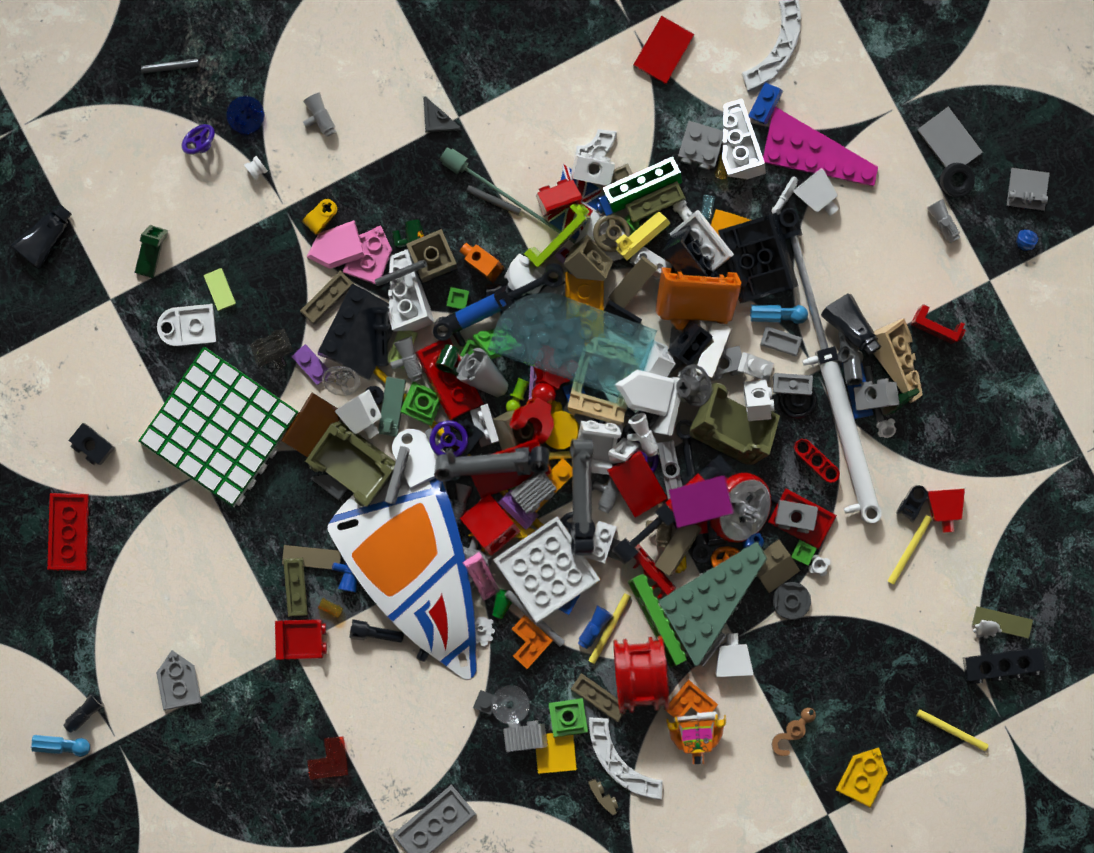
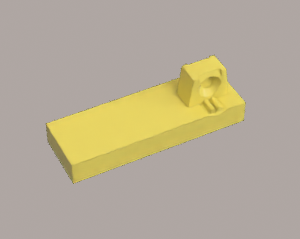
M658 211L629 237L623 234L615 241L617 244L615 249L625 260L630 259L670 224L669 220Z

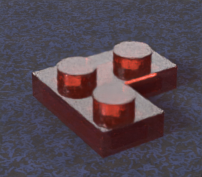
M344 736L324 738L326 758L307 760L309 779L348 775Z

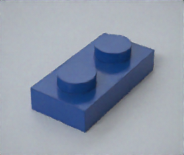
M764 83L748 117L767 125L783 90Z

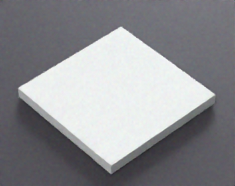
M558 516L493 559L536 624L600 581L584 555H572V537Z

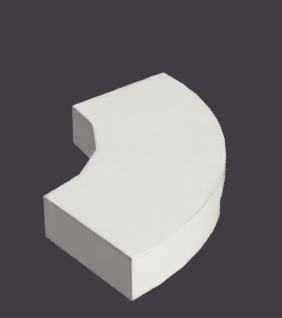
M598 129L596 136L590 143L577 146L576 154L581 155V152L593 154L592 158L597 159L600 156H605L615 141L617 131Z

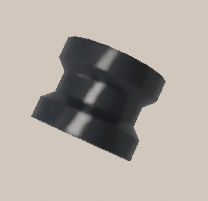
M378 386L368 387L366 391L370 390L376 405L382 403L384 396L382 389Z

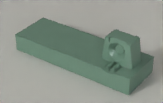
M386 377L378 434L397 437L406 379Z

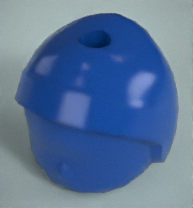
M1020 230L1017 236L1018 247L1028 251L1036 246L1038 242L1037 234L1030 230Z
M755 533L746 541H743L742 546L745 549L758 542L762 548L764 540L760 533Z

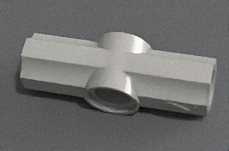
M674 440L657 443L668 500L670 499L669 490L682 487ZM668 465H673L676 468V473L672 476L668 475L665 471Z

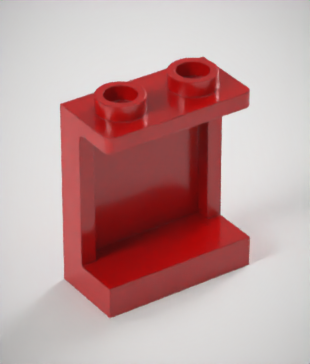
M924 304L918 307L910 324L950 344L961 340L966 331L963 329L965 324L962 322L956 325L954 331L925 318L930 307Z
M490 494L480 499L479 503L467 510L460 518L491 556L521 532Z
M323 619L275 621L276 660L323 658V654H327V643H323V635H326V623H323Z

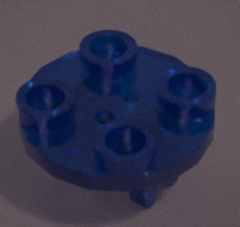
M242 96L230 103L226 116L233 130L248 135L261 127L264 122L265 113L263 106L258 100L253 97Z

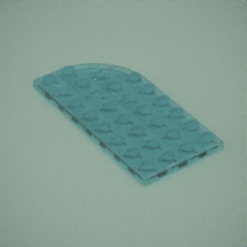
M537 293L519 299L504 311L496 324L488 350L624 399L615 384L636 370L644 371L657 330L559 294Z

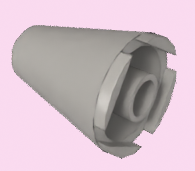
M481 348L473 349L474 352L471 355L467 353L459 362L456 370L459 373L457 378L461 382L495 397L504 395L508 390V382L488 354Z

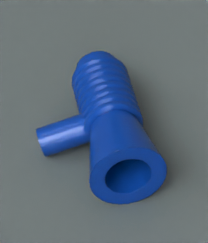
M345 562V565L333 563L332 570L344 572L338 589L357 593V578Z
M597 605L591 621L588 622L589 624H587L583 633H581L582 635L579 637L578 644L585 649H588L589 646L591 647L600 631H602V627L613 615Z

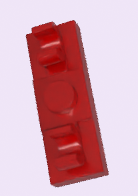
M638 544L635 547L638 553L633 557L636 560L633 569L641 564L644 574L649 579L652 578L656 581L652 589L654 590L656 587L661 589V593L657 596L658 598L664 596L665 593L669 595L676 588L663 571L655 566L656 563Z

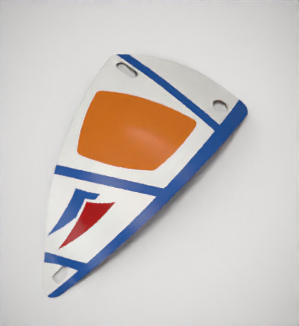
M403 475L396 504L385 502L391 479L368 507H362L354 501L355 497L352 495L328 524V532L345 562L373 601L406 636L463 679H471L476 673V632L468 571L463 564L466 561L463 546L443 481L434 478L411 490ZM353 519L359 521L356 527L345 530H338L337 528L338 524ZM460 653H465L468 666L460 667L458 659Z

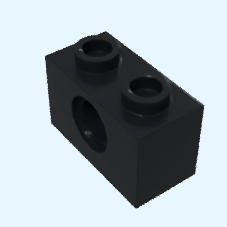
M690 320L667 351L684 364L692 365L713 336Z
M82 423L68 440L72 443L70 447L78 453L81 451L87 455L85 459L93 465L96 463L102 465L115 448V446L86 423ZM89 440L95 442V448L91 451L86 448Z

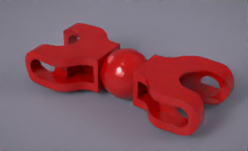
M547 345L539 350L533 363L537 376L535 384L537 385L532 389V399H529L525 406L514 410L510 421V427L515 430L523 428L526 422L530 421L534 427L533 439H537L539 444L548 440L554 427L553 418L550 413L552 406L550 404L555 400V390H558L562 383L573 379L577 368V363L571 359L562 363L560 368H557L553 362L554 350Z

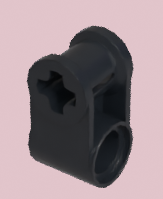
M920 485L911 487L899 505L896 514L906 516L913 523L927 499L928 492L926 488ZM917 488L923 491V496L920 499H915L913 496V492Z

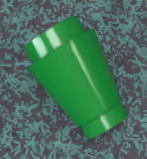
M500 589L499 593H496L492 614L500 619H503L512 604L505 596L507 590Z

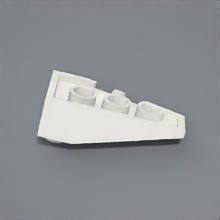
M740 99L724 104L722 159L728 176L750 179L766 174L765 163L743 100Z
M408 249L390 256L389 273L414 264ZM417 271L390 281V290H388V308H390V312H388V317L393 331H413L435 324Z

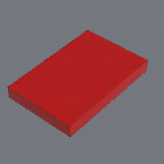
M661 15L633 66L667 84L694 34Z
M641 451L633 454L625 462L618 463L607 470L635 518L667 499L665 492Z
M785 488L780 500L818 507L814 531L809 530V533L799 532L797 527L790 526V530L780 529L819 549L837 515ZM778 504L768 520V523L776 527L779 526V524L775 523ZM800 512L792 513L791 520L798 522L801 519Z

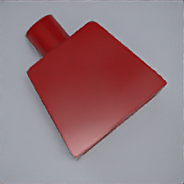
M965 488L927 491V501L933 522L942 521L943 533L954 532L953 520H962Z

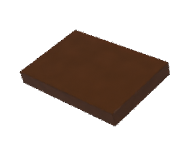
M311 392L281 441L308 457L329 426L340 420V417L335 412L338 408Z

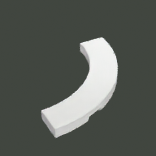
M799 0L779 1L781 29L778 40L770 54L761 63L742 72L747 91L758 88L772 79L781 71L791 57L800 31L801 12Z
M589 717L592 745L600 763L608 774L620 785L638 795L661 800L663 780L646 777L630 768L620 758L612 744L608 718Z

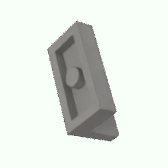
M774 373L773 393L812 395L813 376Z

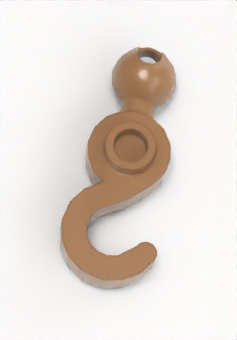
M812 708L803 709L800 720L790 721L786 726V733H779L774 736L771 746L776 754L780 756L790 754L789 750L779 749L778 742L781 739H801L806 731L805 724L813 722L816 718L814 710L812 715L809 714V710H813Z

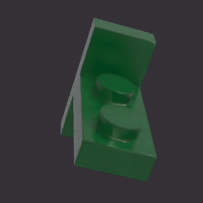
M149 225L141 234L139 241L142 243L134 273L150 278L155 276L162 243L167 237L168 230Z

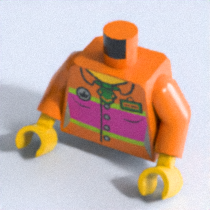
M715 714V721L678 722L677 717H675V722L669 723V720L666 719L671 740L679 750H683L684 753H692L693 764H704V752H712V749L717 747L723 736L726 715H724V719L719 720L718 714Z

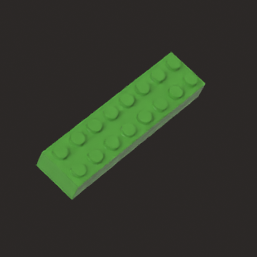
M641 574L628 580L627 582L656 639L658 636H662L665 657L670 667L686 661V654L681 650V644L676 640L675 632L670 628V622L665 618L664 610L660 608L657 597H654V591L648 585L647 577Z

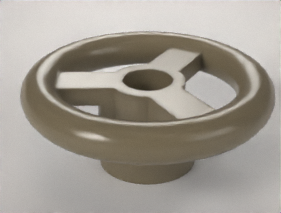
M616 214L602 216L597 220L593 229V237L596 244L607 252H617L615 249L617 246H607L603 241L608 238L610 240H617L622 235V230L618 225H615V220L622 224L625 235L627 237L630 236V227L627 221ZM609 220V227L606 229V233L599 236L600 226ZM611 229L615 231L614 236H611L610 234Z

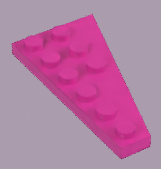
M775 107L763 154L764 163L813 174L820 168H823L827 177L869 186L875 185L878 166Z

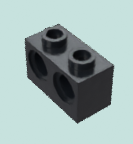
M467 419L464 422L460 420L458 423L464 429L466 427L472 428L474 433L472 437L468 438L465 451L458 457L468 456L485 434ZM454 428L456 430L454 433L456 439L462 441L460 431ZM447 436L445 442L451 443L452 437ZM444 447L443 450L446 452L451 447Z

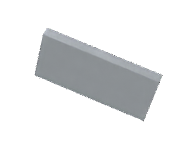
M451 784L398 829L393 836L407 853H431L475 816L476 813Z

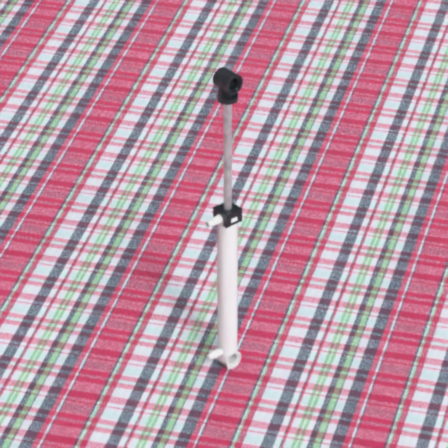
M786 208L780 213L778 218L785 240L790 239L821 348V350L815 352L816 356L809 357L802 362L804 366L817 363L820 365L858 504L844 508V512L847 514L861 511L863 521L875 523L880 520L882 512L878 505L839 366L836 347L828 348L798 241V236L803 235L798 220V213L794 209ZM785 214L792 215L793 222L786 223L783 220V216ZM869 508L874 509L876 512L874 519H869L866 515Z

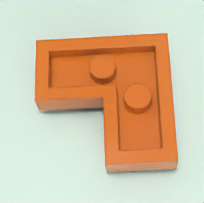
M526 615L512 628L525 641L513 657L528 669L553 641Z
M688 679L669 702V709L665 711L673 717H682L691 707L699 713L712 712L718 704Z

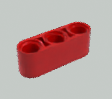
M800 439L795 442L793 446L794 453L823 481L833 483L839 479V469L810 441ZM801 442L807 445L805 453L798 451L797 447ZM813 456L821 458L820 466L812 464ZM828 469L835 471V477L832 480L828 479L825 475Z

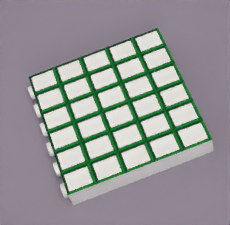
M203 347L138 442L223 501L235 507L236 504L240 506L245 499L243 495L247 489L251 490L255 485L257 474L264 472L267 467L265 463L268 458L275 456L278 451L276 447L299 412L215 353Z

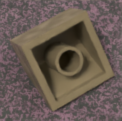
M442 229L406 244L414 263L425 260L427 263V267L417 270L422 283L457 269V263Z
M586 235L570 248L563 265L576 278L604 281L607 278L613 260Z
M514 410L492 419L502 450L534 440V427L530 421H527L521 429L515 430L510 427Z
M776 540L763 550L768 559L757 575V578L768 593L800 571L780 540Z

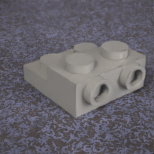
M688 121L678 158L681 159L680 162L689 165L693 162L699 164V167L705 170L714 169L723 140V131Z

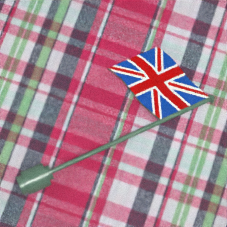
M447 147L439 159L443 162L444 166L456 174L467 171L559 234L577 217V214L571 208H567L549 215L548 221L469 169L467 167L469 163L466 162L468 158L453 148ZM563 164L561 180L568 179V181H574L582 196L580 205L583 204L590 211L588 213L590 216L593 211H597L596 203H598L597 198L601 197V189L591 182L573 179L571 177L572 169ZM585 224L569 239L574 244Z

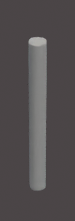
M508 590L505 596L536 624L522 601L511 590ZM543 620L536 624L559 647L564 644L565 641Z

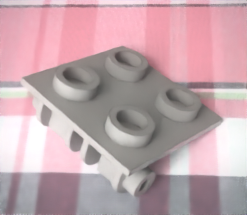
M1011 168L1006 206L1045 211V204L1048 201L1049 173Z

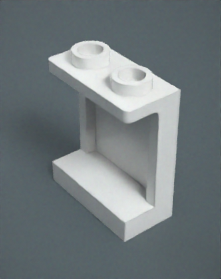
M591 420L587 422L581 421L577 439H592L591 473L609 475L607 470L612 468L613 465L608 453L616 445L617 439L621 437L619 426L613 423L602 424Z

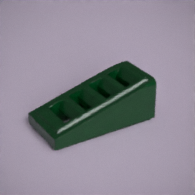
M919 388L899 394V405L881 407L883 416H888L899 410L920 392Z

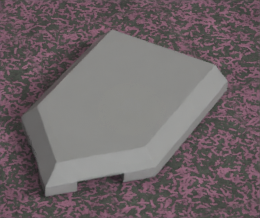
M171 650L156 672L163 710L201 703L195 666Z

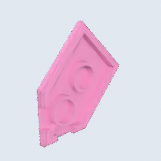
M355 221L318 233L307 255V258L329 269L366 257Z
M381 225L359 235L366 257L346 263L343 273L376 285L375 279L382 277L392 252Z

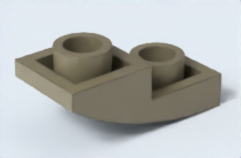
M596 779L588 781L591 790L601 805L611 814H617L615 809L619 807L615 797L611 798L610 794L602 797L601 794L604 793L601 782L597 783Z

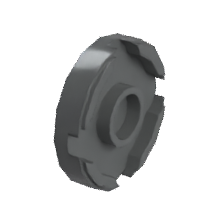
M786 582L780 585L774 592L773 607L782 618L796 620L803 617L809 611L811 596L802 584Z

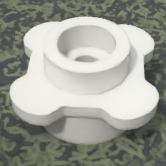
M891 418L879 422L876 425L879 429L878 435L884 438L893 436L896 432L894 427L895 420Z
M814 555L812 557V564L808 568L809 572L825 576L830 560Z

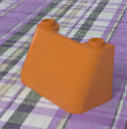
M661 267L656 313L663 320L677 318L717 321L720 324H728L733 319L741 289L740 278L734 272H727L726 278H724V275H719V278L683 275L682 272L675 274L671 273V268Z

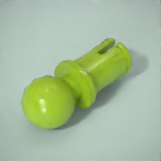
M518 378L513 394L510 393L513 399L506 404L507 412L521 407L519 401H524L523 397L530 382Z

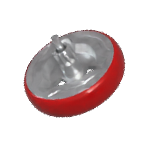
M738 473L726 479L734 514L710 520L715 533L726 541H746L751 535L758 533L768 519L771 509L770 490L760 477L751 473ZM750 495V499L747 502L746 498ZM743 516L742 522L739 521V517Z

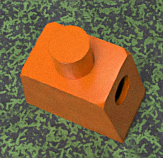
M465 243L460 249V253L466 256L464 260L492 283L504 270L499 260L477 244L471 247Z

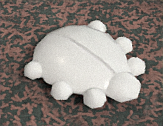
M485 617L475 618L476 644L480 642L481 646H486L488 640H493L491 633H494L495 629L491 625L493 624L492 619L489 620Z
M981 620L980 624L975 625L977 629H973L976 637H984L986 639L989 636L995 637L997 632H1002L998 623Z

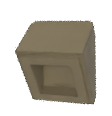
M627 163L614 169L612 177L617 182L633 175Z

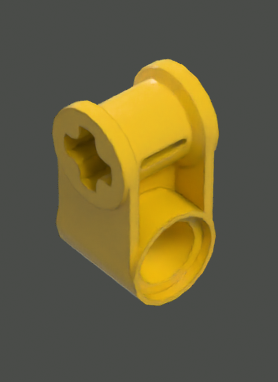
M324 199L306 215L302 222L317 235L336 215L337 205L330 199ZM326 204L328 206L331 205V212H324L326 210L324 207Z

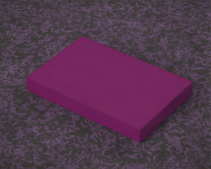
M725 476L669 490L677 528L734 514Z

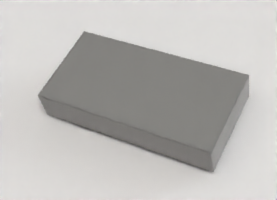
M766 326L760 345L797 356L802 337Z

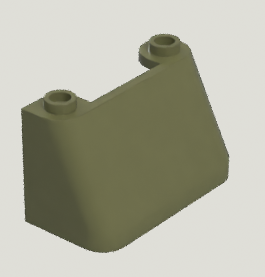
M716 382L712 384L710 398L705 404L700 406L690 427V436L744 464L753 465L767 457L771 451L780 415L771 411V419L748 421L746 407L728 398V389L723 384Z
M340 421L329 426L306 459L310 469L315 472L325 471L354 493V501L362 507H368L391 479L396 461L358 433L354 434L346 424Z

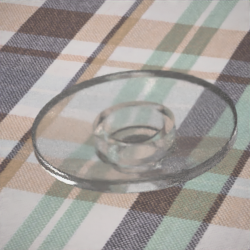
M512 685L504 686L497 690L491 701V709L494 716L505 724L522 721L528 714L530 707L527 694L521 688ZM508 701L513 702L512 708H507L506 703Z

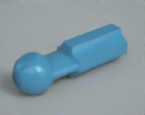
M751 305L750 308L751 322L791 320L794 323L801 324L808 318L807 309L801 305H796L793 308H781L780 305Z
M33 735L31 750L33 752L54 754L66 752L83 757L90 752V743L84 738L64 740L63 737Z

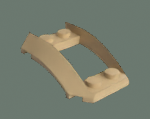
M594 338L586 347L582 348L567 409L573 416L577 413L615 425H622L627 405L620 391L618 392L616 403L581 393L590 358L625 367L622 380L636 371L638 363L635 362L632 348Z

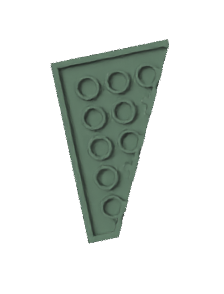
M755 542L659 600L661 607L695 666L701 664V661L723 630L729 617L735 611L736 606L744 597L750 584L768 558L758 542Z

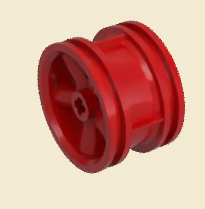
M658 636L657 640L648 637V642L640 644H629L627 639H623V643L613 640L620 714L624 713V709H629V713H634L636 706L647 705L654 706L655 711L659 710V706H664V710H668V683L662 636Z

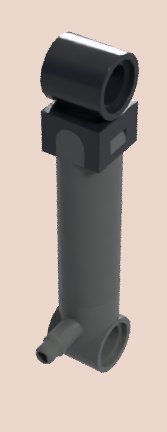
M572 439L570 444L573 490L572 555H593L594 540L592 536H594V522H592L591 478L592 439Z
M538 446L534 447L531 452L529 447L515 448L513 453L455 457L452 449L448 448L446 454L437 456L434 476L440 481H449L457 476L517 472L518 476L531 475V471L542 474L547 472L549 468L550 452L547 448Z

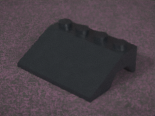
M777 213L718 230L719 236L734 254L727 260L730 272L737 273L741 281L738 297L740 304L799 286Z
M352 284L318 350V356L328 358L342 365L347 370L370 380L377 366L376 330L373 328L375 313L373 308L389 307V303L369 291ZM391 324L389 330H387L388 342L394 332Z

